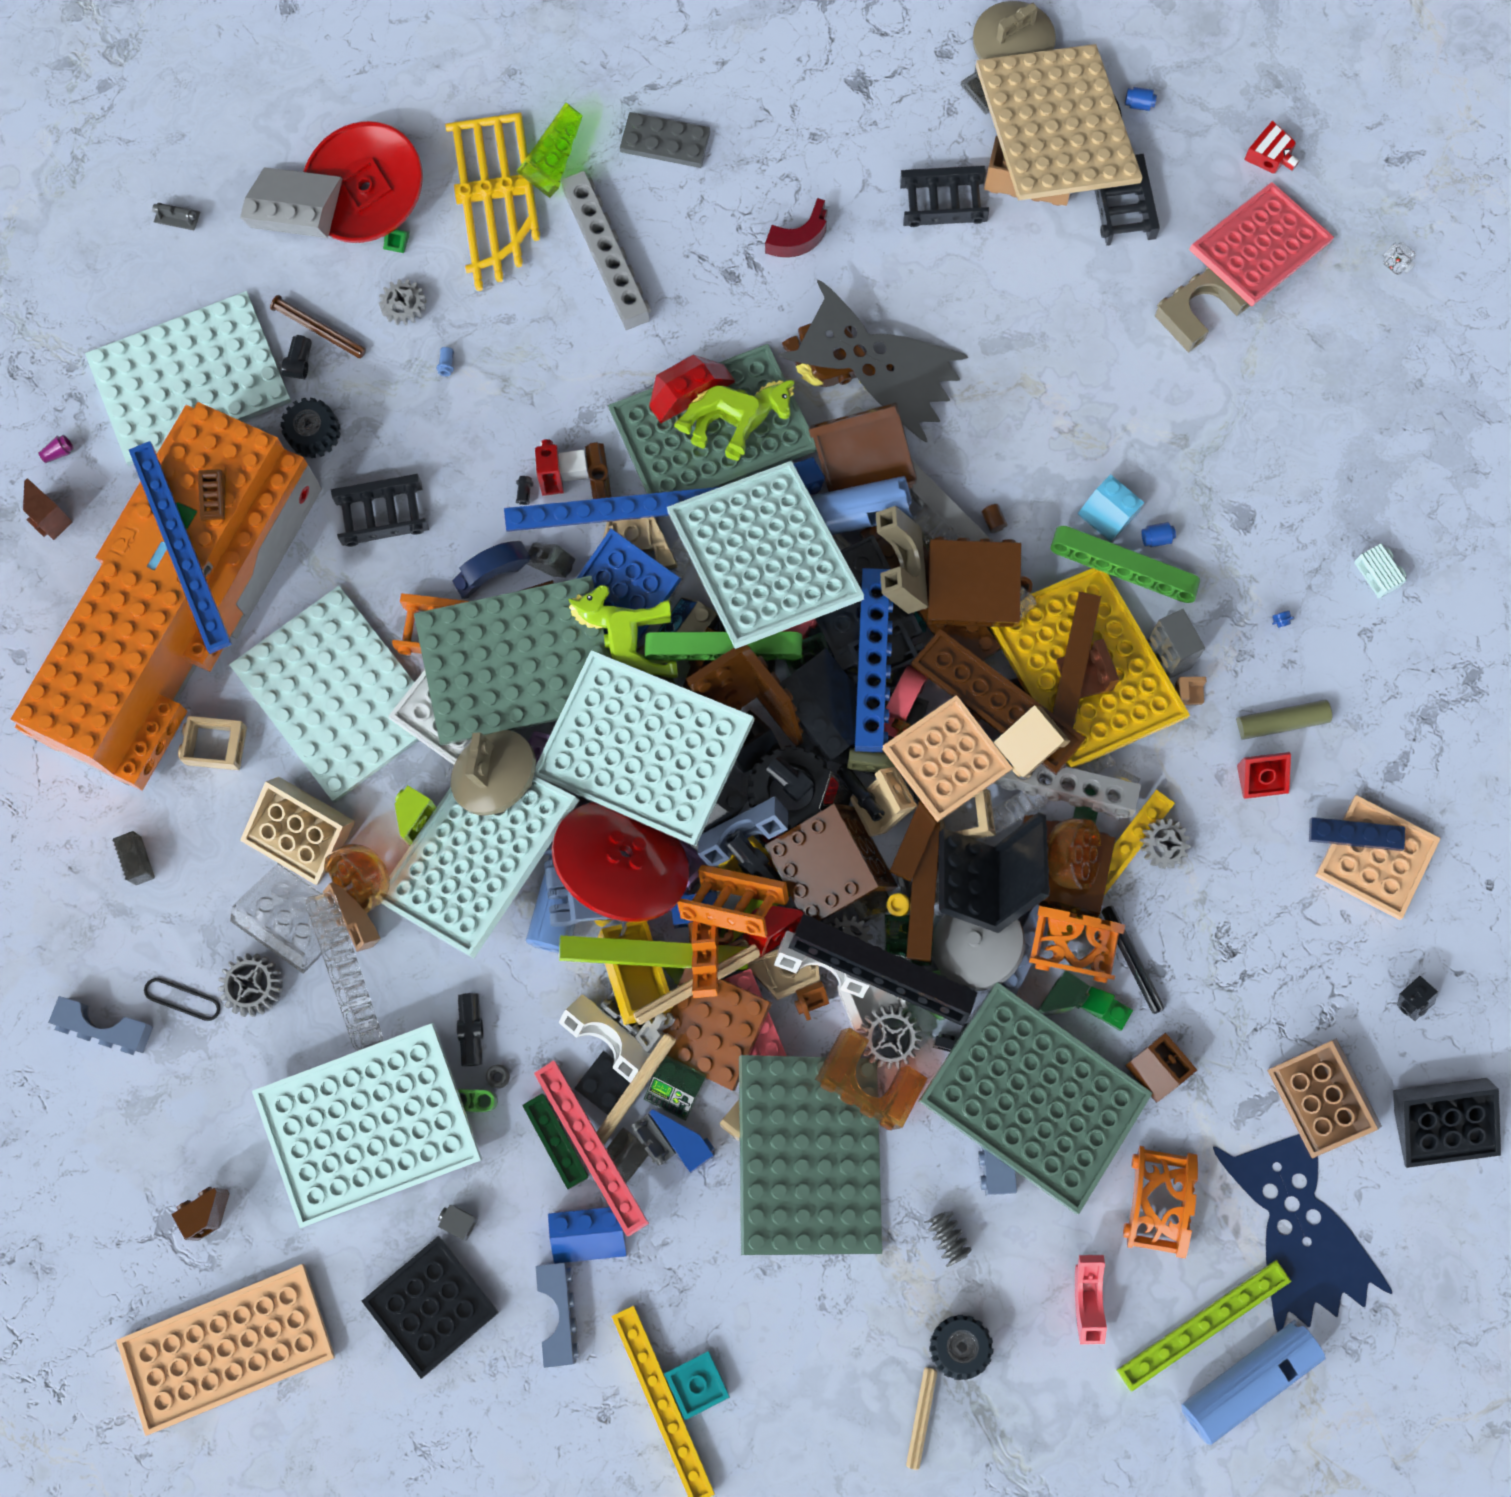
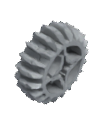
M249 953L245 954L244 960L242 957L237 956V964L232 961L228 962L231 969H222L226 977L219 978V981L224 983V985L218 987V991L225 992L220 996L222 1001H226L225 1007L228 1009L232 1008L234 1014L240 1012V1015L246 1017L248 1012L251 1017H255L257 1011L260 1014H264V1006L272 1009L273 1006L270 1001H279V998L274 995L275 993H282V989L277 987V985L283 983L282 979L276 978L281 974L280 970H274L276 964L274 962L269 963V958L266 956L261 959L259 954H255L252 958ZM256 967L255 970H251L246 976L239 975L245 969ZM263 972L267 976L268 983L266 989L261 985L262 978L264 977L262 976ZM235 981L240 986L238 998L234 994ZM242 981L254 983V986L259 988V990L247 987V984ZM256 994L262 995V997L255 1002L245 1003L247 1000H250V998Z
M890 1004L888 1012H886L885 1007L882 1005L880 1006L881 1014L878 1015L877 1011L873 1009L871 1010L874 1015L873 1019L867 1015L864 1017L869 1024L868 1026L865 1024L860 1026V1028L866 1030V1033H858L859 1038L865 1039V1041L859 1043V1046L861 1048L868 1047L863 1051V1055L868 1056L872 1053L869 1062L874 1063L878 1059L877 1066L879 1068L886 1062V1068L890 1070L892 1062H894L896 1068L899 1069L901 1068L900 1060H903L908 1065L909 1060L906 1057L908 1055L912 1058L916 1057L911 1052L913 1048L916 1050L921 1049L919 1045L915 1044V1041H922L923 1038L915 1035V1033L922 1031L919 1026L913 1027L918 1022L916 1018L908 1020L912 1014L910 1011L902 1015L903 1007L899 1006L895 1012L894 1005ZM897 1018L902 1020L904 1024L890 1028L884 1022V1019ZM878 1024L881 1035L872 1044V1032ZM885 1029L892 1034H896L894 1036L896 1046L889 1040L885 1041L887 1037L885 1036L887 1033ZM908 1030V1043L902 1049L900 1038ZM890 1046L897 1054L885 1056L876 1051Z

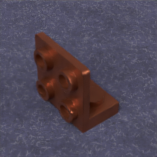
M1104 639L1096 640L1089 652L1080 699L1112 691L1119 681ZM1065 657L1056 660L1060 674Z

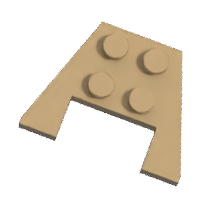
M655 517L607 522L603 539L611 528L645 553L655 551V560L667 569L678 568V564Z
M744 938L729 944V946H750ZM779 949L748 963V969L751 968L753 975L776 1000L796 993V990L820 982L818 965L805 966L797 973L775 966L774 963Z

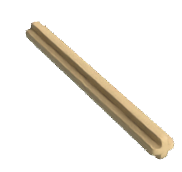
M752 944L719 963L718 980L758 958L760 951L757 946ZM693 979L635 1011L633 1015L636 1022L641 1025L692 996Z
M668 1033L663 1035L597 1130V1134L603 1144L606 1143L675 1044L676 1039Z

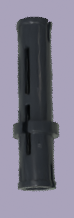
M847 764L842 765L839 768L840 770H837V774L854 794L860 808H864L874 822L882 819L885 811L876 802L874 794L865 788L853 770L847 768Z

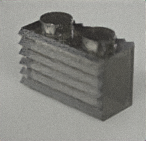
M131 831L113 838V846L116 847V854L119 855L118 859H120V867L123 868V875L126 876L125 880L137 886L155 878L142 837L139 834Z

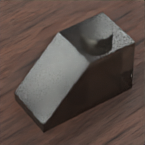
M533 543L528 551L531 560L527 565L550 576L566 578L572 571V565L576 559L558 545Z

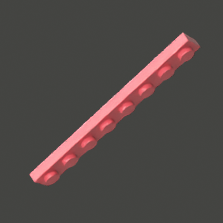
M553 1060L536 1071L534 1075L626 1236H631L649 1224L644 1213L558 1064Z

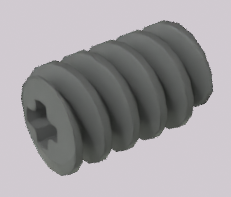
M953 1211L942 1212L924 1222L932 1223L928 1232H937L932 1240H941L937 1250H946L941 1258H950L946 1267L968 1257L967 1255L972 1251L971 1247H963L967 1242L966 1238H958L963 1232L962 1229H953L958 1224V1221H949Z

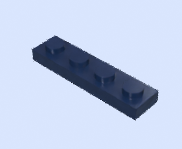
M1312 817L1309 819V842L1403 851L1405 849V827Z

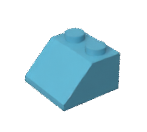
M1110 474L1094 491L1078 512V515L1107 540L1112 542L1139 514L1144 502Z

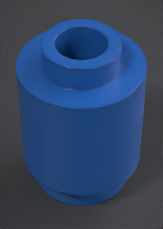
M1128 88L1125 106H1129L1131 109L1150 111L1151 107H1155L1157 95L1153 94V89Z
M1169 522L1147 526L1141 530L1144 546H1150V548L1172 544L1173 539L1176 538L1174 526H1170Z

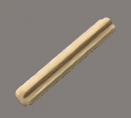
M925 1367L906 1462V1466L914 1470H919L937 1378V1370Z

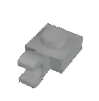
M662 1012L655 1017V1020H648L643 1025L635 1038L647 1053H652L665 1034L663 1030L670 1027L674 1023L675 1018L671 1013L665 1015Z

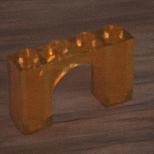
M850 1027L841 1030L815 1080L821 1083L820 1086L824 1090L840 1095V1099L846 1104H854L859 1107L863 1115L879 1120V1124L883 1128L890 1131L903 1128L928 1078L910 1066L901 1067L883 1096L876 1098L866 1094L857 1082L856 1066L869 1040Z

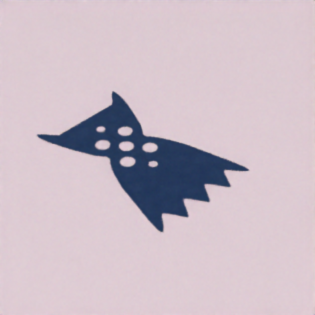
M1300 1134L1236 1157L1213 1146L1215 1155L1228 1173L1258 1205L1269 1212L1266 1228V1265L1277 1260L1292 1281L1271 1295L1277 1332L1284 1328L1288 1312L1294 1314L1307 1327H1310L1315 1303L1320 1304L1332 1315L1338 1317L1342 1293L1347 1294L1362 1307H1365L1369 1283L1392 1294V1290L1384 1276L1351 1230L1327 1205L1316 1199L1314 1193L1318 1181V1156L1311 1158ZM1275 1162L1281 1164L1282 1168L1279 1172L1273 1170L1272 1166ZM1295 1174L1305 1176L1307 1184L1303 1189H1297L1293 1186L1292 1177ZM1273 1184L1278 1190L1276 1198L1267 1199L1263 1195L1265 1185ZM1291 1196L1297 1198L1300 1204L1299 1209L1295 1212H1289L1284 1205L1286 1198ZM1311 1209H1315L1321 1214V1221L1317 1225H1312L1306 1220V1213ZM1285 1219L1292 1224L1290 1234L1282 1235L1277 1230L1279 1221ZM1309 1237L1312 1243L1309 1247L1303 1245V1238Z

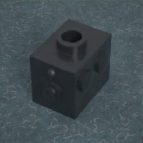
M1418 976L1399 993L1397 1006L1406 1016L1416 1021L1419 1017L1425 1015L1428 1009L1435 1004L1438 991L1424 978Z

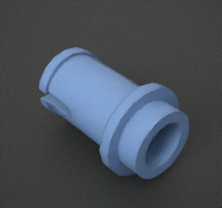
M442 347L440 349V359L436 369L441 376H450L454 371L452 366L454 351L452 348Z

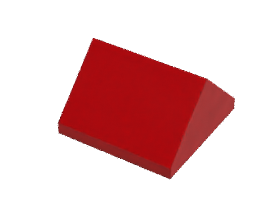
M1285 752L1244 757L1237 765L1243 798L1289 794L1291 753Z

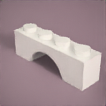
M786 931L777 953L775 966L794 973L808 965L822 966L836 976L840 990L863 998L870 984L789 949L788 947L794 933Z
M583 994L565 1010L559 1021L576 1038L591 1035L605 1041L614 1054L613 1069L630 1083L651 1054L644 1050L638 1040L629 1034L628 1030L620 1026L610 1015L603 1012Z

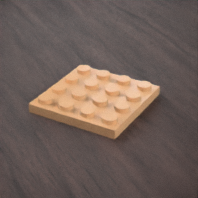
M957 695L884 744L882 748L937 822L1013 769Z
M1355 795L1343 820L1405 827V849L1403 851L1330 844L1315 876L1401 920L1441 838Z

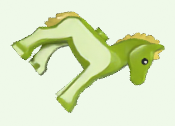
M779 380L778 382H768L765 387H761L755 396L748 395L741 389L735 390L726 386L712 387L697 395L698 397L693 400V403H690L687 411L675 422L674 427L683 433L690 434L692 425L696 421L691 443L704 449L708 443L706 436L708 425L712 421L722 418L737 427L725 449V454L727 458L739 461L742 454L745 455V441L750 433L763 422L771 409L778 414L779 418L787 419L790 417L789 404L790 397L794 395V381L784 382Z
M600 585L594 591L584 596L578 594L577 598L568 599L571 604L569 606L571 614L576 617L575 620L579 621V624L587 625L588 628H607L608 634H604L605 648H610L612 659L653 676L671 679L678 678L675 660H648L644 655L637 652L638 626L671 623L669 600L663 601L649 609L632 610L623 607L604 606V601L610 594L609 588L605 585Z

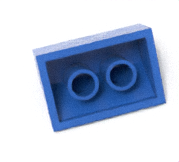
M610 1207L548 1214L549 1238L554 1264L627 1256L625 1232Z

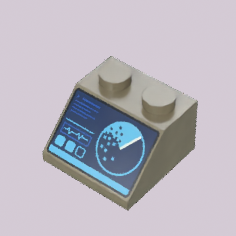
M681 597L671 611V623L662 624L657 632H705L707 626L714 629L718 623V613L699 601Z

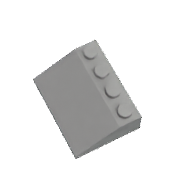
M264 167L245 197L240 218L248 226L255 229L328 238L342 178Z

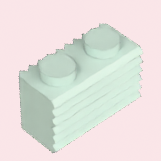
M1382 543L1361 554L1355 561V565H1357L1367 583L1372 587L1377 598H1381L1394 591L1407 581L1404 569L1396 565L1391 550L1385 548Z

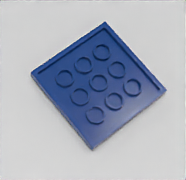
M611 528L577 577L592 576L594 589L600 585H605L609 588L610 594L605 599L604 606H616L632 610L653 608L659 603L668 600L682 580ZM650 625L638 626L637 644ZM603 628L604 634H608L607 628Z

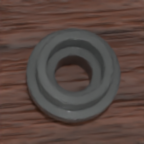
M493 1065L486 1073L487 1083L495 1089L505 1087L510 1079V1073L503 1065ZM496 1073L502 1074V1079L500 1081L494 1080V1075Z

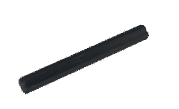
M1112 905L1102 909L1101 913L1105 920L1122 924ZM1124 930V934L1119 933L1117 945L1151 1012L1157 1014L1164 1010V1005L1126 930Z

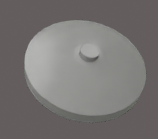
M945 914L936 926L932 938V956L940 973L956 983L968 986L974 991L991 989L997 982L1002 984L1009 979L1019 967L1025 951V935L1018 919L1001 932L996 933Z

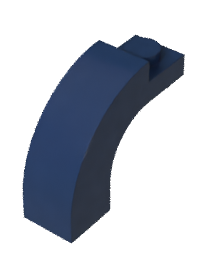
M521 541L501 543L478 553L459 567L461 572L452 582L461 598L468 599L489 579L506 572H518L531 560V557Z

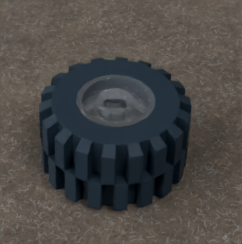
M311 397L310 401L306 398H301L299 403L297 400L292 402L294 406L286 408L287 414L283 413L281 417L284 422H280V427L283 429L281 432L285 440L296 453H300L303 457L309 455L311 458H316V454L322 457L325 456L324 451L326 450L330 453L332 451L331 446L338 444L336 438H340L341 435L339 432L341 429L339 420L331 408L319 399L317 401Z
M957 1315L945 1319L935 1328L930 1338L929 1352L932 1355V1362L936 1364L938 1371L944 1373V1376L948 1378L951 1377L954 1380L974 1378L984 1372L992 1360L990 1358L994 1349L992 1348V1337L990 1338L988 1334L989 1330L987 1327L984 1328L981 1321L973 1319L974 1317Z

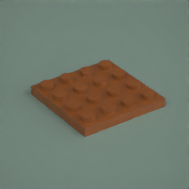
M685 968L677 987L693 979L692 968ZM718 980L717 996L693 998L692 995L673 1006L669 1013L673 1015L675 1021L670 1027L664 1029L663 1032L672 1035L676 1042L665 1058L727 1089L735 1091L739 1083V1056L751 1054L772 1002L726 980Z

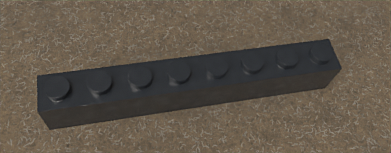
M803 914L788 947L961 1026L965 1024L971 1015L978 993L968 986L956 983L945 976L938 975L923 966L909 962L901 956L889 953L881 947L869 944L858 937L851 936L836 927H831Z

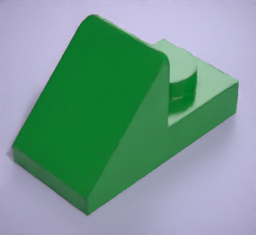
M1092 986L1079 1006L1119 1031H1122L1133 1012L1132 1009L1115 1000V995Z

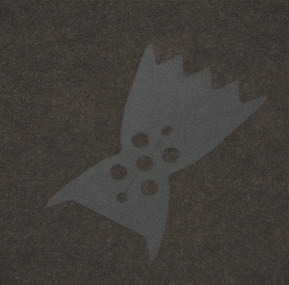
M817 280L824 300L798 350L782 352L778 355L794 362L835 369L851 368L860 383L880 405L884 406L897 402L902 424L922 441L928 442L920 422H940L930 402L950 401L940 381H960L949 361L967 359L968 356L909 337L867 333L862 322L844 301L824 282ZM847 326L855 327L857 336L854 338L847 337L844 332ZM826 331H832L833 337L828 338L825 335ZM876 342L885 344L886 352L884 354H878L874 351L873 346ZM856 345L865 347L866 355L864 357H858L854 354L853 349ZM834 349H844L846 358L843 360L836 359L833 355ZM865 364H872L875 367L876 371L873 376H867L863 373L862 368ZM892 364L894 370L888 371L886 366Z

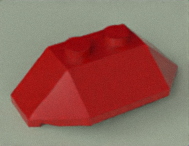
M693 354L656 375L649 407L658 421L663 423L688 409L690 403H693L698 394L715 386L728 387L735 383V379L724 364Z

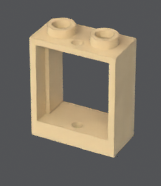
M187 716V722L182 727L184 738L183 744L179 746L178 756L187 766L240 771L247 726L242 721ZM198 728L230 731L225 760L193 757Z
M986 788L975 796L979 827L956 831V833L972 839L996 835L990 790ZM944 818L940 821V831L945 828Z

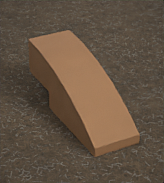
M335 882L329 883L323 891V895L339 933L348 931L356 952L374 947L381 938L367 913L343 888Z

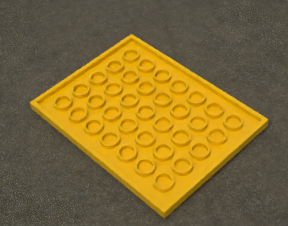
M1094 568L1020 598V623L1017 628L990 627L1026 694L1053 713L1061 676L1056 660L1065 657L1078 593L1084 592L1101 596L1090 650L1096 640L1104 639L1119 681L1112 691L1079 699L1073 729L1083 735L1086 740L1066 763V766L1071 768L1079 767L1185 720L1190 716L1109 574Z

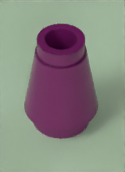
M57 435L38 454L44 463H48L69 455L70 451L74 448L65 435Z

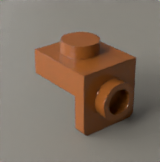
M822 981L795 991L798 998L797 1001H794L799 1015L804 1014L806 1021L811 1020L809 1011L830 1004Z

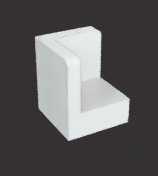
M584 450L558 454L560 474L563 482L589 478Z

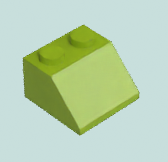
M407 785L405 789H401L397 794L394 805L400 836L411 846L435 811L436 806L431 799Z

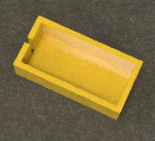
M647 921L627 922L624 928L622 924L602 928L597 937L653 941ZM605 964L624 1025L636 1023L633 1015L635 1011L670 992L662 967ZM673 1007L667 1009L663 1013L666 1015V1013H669Z

